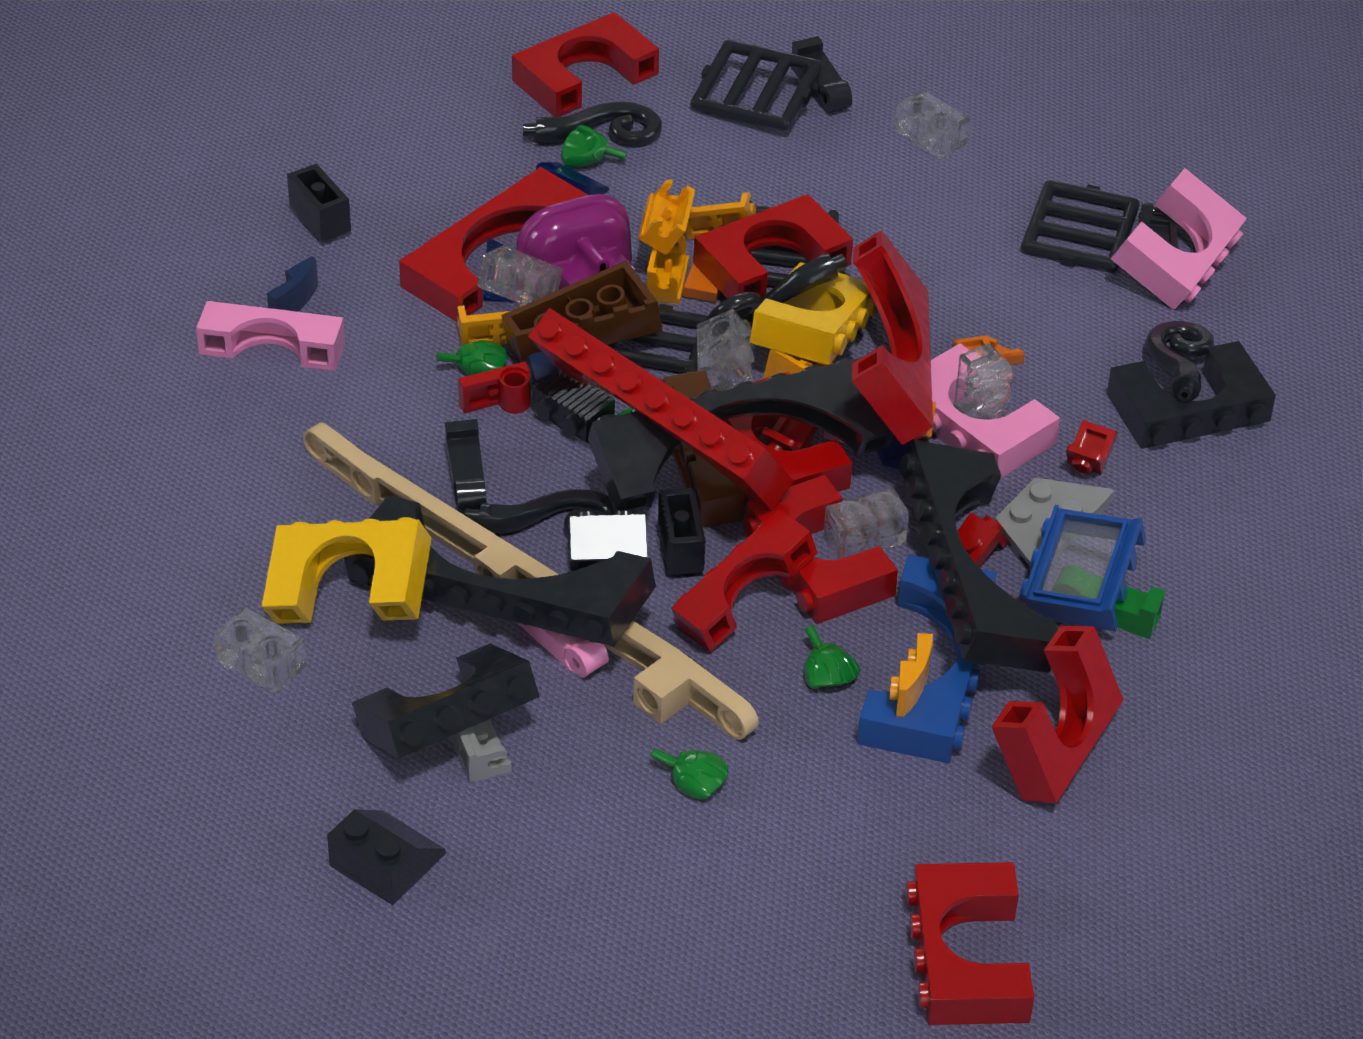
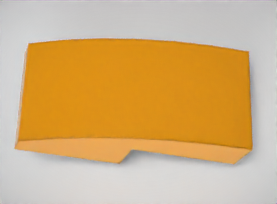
M918 633L916 649L908 648L907 661L900 660L899 676H891L889 700H897L896 716L904 717L913 708L923 692L929 673L933 634Z

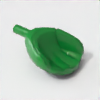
M578 125L576 130L571 131L563 143L562 158L566 167L579 168L598 162L603 158L604 154L624 160L627 152L607 146L608 140L602 134L588 126Z
M487 340L467 343L460 347L456 354L441 352L436 354L437 361L456 363L457 367L469 376L504 367L507 359L506 350L500 344Z
M813 625L805 628L814 647L804 664V677L811 689L816 690L819 687L840 686L858 678L860 667L851 655L832 643L823 644Z
M654 748L650 757L672 767L671 776L678 789L699 800L708 799L728 776V765L724 759L713 752L689 750L680 752L678 757L675 758Z

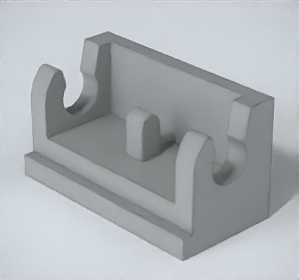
M490 719L450 736L470 783L512 771L511 762L506 756V749L501 745Z

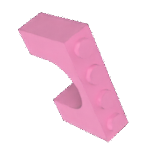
M1186 168L1181 171L1154 205L1188 233L1193 241L1196 253L1185 252L1173 247L1141 221L1111 258V260L1173 310L1183 300L1189 304L1198 294L1201 287L1197 283L1199 282L1203 285L1216 269L1211 265L1214 264L1217 267L1230 251L1225 247L1228 246L1231 249L1240 239L1243 232L1239 228L1247 219Z
M959 343L931 360L932 401L936 402L932 433L952 447L993 453L1002 478L1057 443L1060 417L1036 399L1009 415L998 419H977L958 411L953 404L981 388L985 362Z

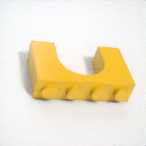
M800 262L791 272L806 263ZM838 273L837 279L820 284L784 303L765 299L754 311L749 343L830 365L837 355L843 354L847 343L854 341L857 331L865 328L868 318L875 316L877 307L863 279Z
M402 517L394 521L364 519L362 522H342L331 520L321 524L294 522L292 525H277L261 607L276 624L311 623L318 584L325 571L336 561L346 556L366 554L375 558L369 604L381 620H418L432 538L419 519L416 520L409 517Z

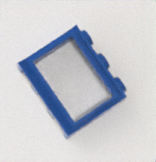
M1055 504L1051 517L1044 520L1040 548H1035L1031 558L1032 571L1029 579L1025 578L1022 582L1020 589L1021 601L1025 602V606L1044 617L1054 618L1056 622L1093 626L1097 629L1116 632L1118 624L1114 607L1116 601L1124 602L1126 599L1125 574L1127 570L1135 571L1137 565L1135 545L1144 546L1146 542L1142 518L1131 520L1061 509L1059 505Z

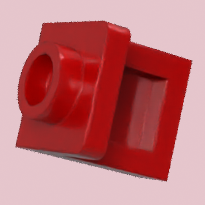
M780 417L772 430L765 427L761 434L767 446L778 450L795 451L807 448L818 428L801 421Z
M1082 420L1073 444H1068L1066 449L1068 463L1082 473L1089 474L1093 471L1102 474L1116 441L1117 431Z
M971 512L957 530L964 548L978 567L982 565L996 545L1004 548L1008 543L1001 533L1004 528L987 515L981 519Z

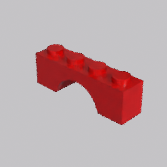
M778 509L770 518L765 519L746 540L736 545L723 561L715 568L710 569L700 582L689 592L684 593L677 600L676 604L671 607L679 629L711 653L737 629L732 613L733 604L739 592L746 585L756 579L771 575L792 578L818 554L810 530Z

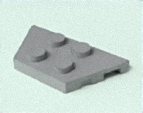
M1034 478L995 517V521L1004 528L1001 533L1010 544L1011 551L1017 558L1023 557L1030 566L1029 573H1031L1033 551L1035 548H1040L1044 520L1051 517L1055 504L1059 505L1061 509L1100 515L1113 501L1114 490ZM1063 533L1053 563L1072 545L1079 535Z

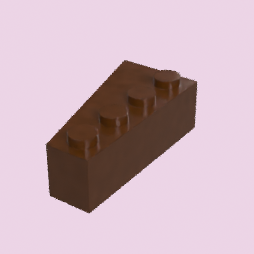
M627 261L501 315L508 346L520 362L525 361L526 364L531 354L541 352L528 336L549 308L606 345L662 331L658 301Z
M706 370L663 377L664 383L687 398L697 397L705 391L712 390ZM682 443L672 453L685 489L692 488L695 490L702 526L708 527L742 521L744 505L749 501V495Z

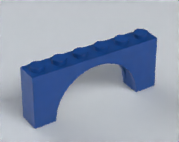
M908 554L900 580L898 607L917 612L937 624L951 639L958 657L944 675L925 685L918 701L904 717L896 716L897 700H889L890 692L868 690L860 715L857 744L950 764L954 748L960 750L962 748L966 726L960 725L961 720L969 721L973 698L968 697L969 691L976 693L980 677V670L975 669L976 664L983 665L984 663L963 660L959 645L954 639V630L950 618L946 615V605L942 593L938 590V581L934 569L930 566V559ZM981 569L996 584L997 572Z

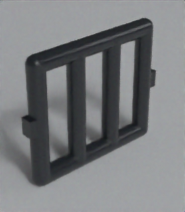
M728 39L723 42L712 64L705 65L701 73L702 81L692 97L690 105L695 110L780 130H788L802 104H808L811 99V87L822 69V62L814 58ZM734 53L747 56L748 58L723 103L706 99L730 55ZM760 60L777 63L752 110L736 106ZM789 67L806 70L782 116L765 113Z
M1047 180L1042 187L1021 243V249L1025 253L1061 260V264L1074 267L1075 264L1112 272L1116 271L1119 265L1111 260V258L1130 236L1140 202L1133 197L1100 191L1101 187L1088 184L1086 188ZM1056 194L1125 210L1123 216L1053 202L1052 198ZM1046 214L1118 230L1116 236H1111L1044 220ZM1039 234L1111 250L1107 257L1038 242L1037 238Z
M660 304L661 322L699 328L696 337L661 331L628 340L691 350L688 360L614 347L615 343L608 344V346L639 366L689 373L700 370L713 330L707 324V315L673 310L674 306Z

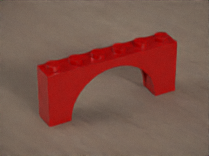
M539 167L399 260L400 287L457 322V317H459L457 306L464 305L466 315H472L483 308L482 281L465 264L468 257L479 246L493 238L520 232L524 223L537 211L550 205L588 194L544 168Z

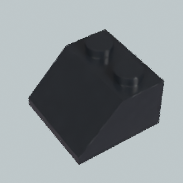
M354 809L327 834L330 866L391 905H394L446 854L445 848L383 810Z

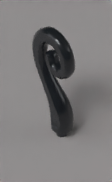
M609 102L587 108L567 117H536V123H523V136H536V143L564 142L570 132L576 130L578 125L592 127L602 121L614 118L609 125V132L612 138L626 145L637 146L656 140L662 129V120L656 112L644 105L632 102ZM634 120H638L645 125V128L639 131L626 130L632 128Z
M825 253L795 269L763 297H760L757 292L737 294L717 305L709 313L706 320L707 324L712 330L722 331L748 323L753 320L754 311L765 299L784 303L820 284L837 279V271L847 267L846 259L843 254L831 258L828 253Z
M1171 321L1155 326L1149 331L1146 338L1147 352L1160 367L1173 377L1172 392L1174 396L1183 402L1195 400L1201 391V375L1197 367L1182 356L1197 357L1206 355L1207 347L1214 345L1213 335L1204 327L1185 321ZM1168 339H1170L1169 344L1173 351H1171L1164 343Z
M571 489L543 495L518 505L481 503L480 510L466 508L465 516L494 534H508L519 531L556 512L573 509L564 519V528L566 534L570 537V516H577L578 513L584 511H596L603 516L614 515L615 511L609 496L591 490Z

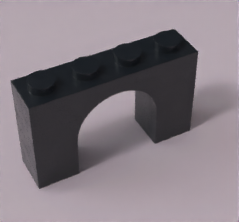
M1240 341L1207 347L1202 374L1216 393V396L1210 399L1180 401L1177 397L1165 392L1158 385L1144 361L1111 367L1107 388L1108 397L1141 449L1271 421L1276 394Z
M489 643L456 658L463 683L454 688L428 696L406 697L386 687L352 702L362 737L393 756L402 758L539 698L530 662Z

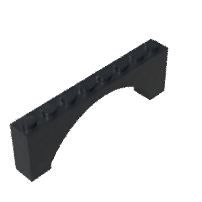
M845 357L839 359L834 364L822 367L811 365L804 368L801 372L789 375L778 373L764 381L756 383L745 381L731 389L722 391L712 389L703 392L697 397L689 398L721 420L746 415H770L807 423L822 429L852 447L856 456L889 448L895 436L852 382V363L860 358ZM635 409L623 415L607 414L592 422L588 436L589 444L614 511H638L650 508L656 493L654 481L671 454L682 444L674 436Z
M913 440L907 454L905 453L901 457L899 471L903 475L907 487V496L911 499L914 517L918 521L922 532V542L926 545L930 557V566L934 569L938 581V590L942 593L946 605V615L950 618L954 630V639L959 645L963 660L1050 673L1051 667L1044 649L1058 630L1055 619L1044 617L1030 609L995 584L972 560L957 532L955 517L965 509L978 503L989 504L1002 476L994 454Z
M387 496L369 518L379 521H394L402 517H409L416 520L419 519L425 528L420 503ZM430 546L422 599L615 647L656 588L651 558L619 550L612 557L575 571L539 578L509 579L490 577L464 570L441 557ZM354 554L344 557L349 580L372 586L375 558L366 554Z

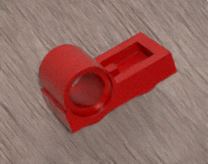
M526 362L458 378L459 406L465 414L499 405L503 411L511 414H519L528 410L531 406V375Z

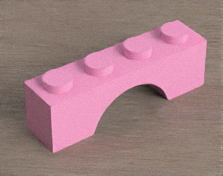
M207 301L196 327L198 350L201 355L234 358L241 351L260 344H275L293 351L298 356L301 367L336 371L345 346L344 317Z

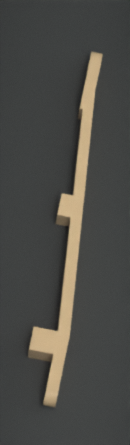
M319 422L303 433V441L310 455L375 506L379 503L381 504L387 496L420 503L425 528L429 535L472 562L475 573L509 579L558 575V573L370 457L327 424ZM631 622L615 647L604 645L606 649L642 671L634 677L633 704L659 724L664 723L689 704L735 739L741 740L758 728V716L747 700L679 649L638 623Z

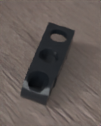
M816 36L792 42V54L818 59L822 62V69L811 87L812 97L818 105L828 113L840 108L851 107V88L846 80H842L823 52V42L820 37ZM791 67L801 81L806 70Z
M478 420L444 422L445 448L458 512L465 513L466 508L480 510L481 503H487Z

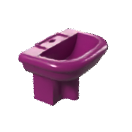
M605 194L586 195L541 209L524 223L517 237L516 257L519 288L524 291L529 290L539 296L551 294L624 261H627L636 273V269L630 264L632 260L631 232L626 208L616 198Z

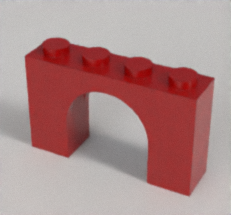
M613 12L513 54L512 81L552 116L561 117L582 108V81L566 67L579 62L603 63L615 69L631 84L635 85L659 74V48L617 13Z
M809 194L695 236L693 263L727 299L744 292H757L760 297H763L767 293L768 272L750 254L753 250L765 246H782L799 252L808 261H812L825 253H828L831 258L843 254L847 266H850L853 238Z
M764 378V379H761V380H758V381H754V382H752V383L764 381V380H767L768 378ZM746 415L723 420L766 448L793 479L794 482L791 486L825 475L838 492L850 489L852 461L836 439L801 450H778L763 444L756 437L762 433L765 427L773 429L780 418L779 416Z
M822 475L790 486L772 511L755 499L747 501L746 518L743 519V527L746 535L749 537L765 519L770 518L780 509L810 530L811 534L841 524L843 498L829 479ZM877 546L842 559L825 560L813 557L792 578L780 575L779 578L786 588L789 587L794 593L800 609L803 612H808L817 625L894 597L896 595L898 569L883 549Z
M1061 625L1044 649L1060 693V714L1055 730L1043 702L1008 701L991 726L1021 799L1024 801L1057 803L1124 700L1096 628L1093 626Z
M1014 862L915 864L913 881H906L907 906H914L915 914H910L911 939H918L919 948H914L915 973H922L923 982L918 983L919 1008H926L928 1025L1030 1023L1034 991L1029 963L985 964L971 962L952 952L942 939V935L947 930L965 922L1015 921L1019 892Z

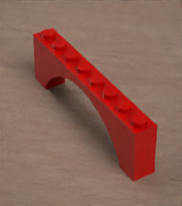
M881 230L853 247V264L859 270L876 304L887 332L892 354L881 345L853 362L852 382L903 445L912 439L922 438L933 427L929 296L927 288Z
M551 308L547 310L529 334L530 340L560 371L586 387L588 384L595 386L635 409L674 436L731 480L744 493L771 511L794 482L766 448Z

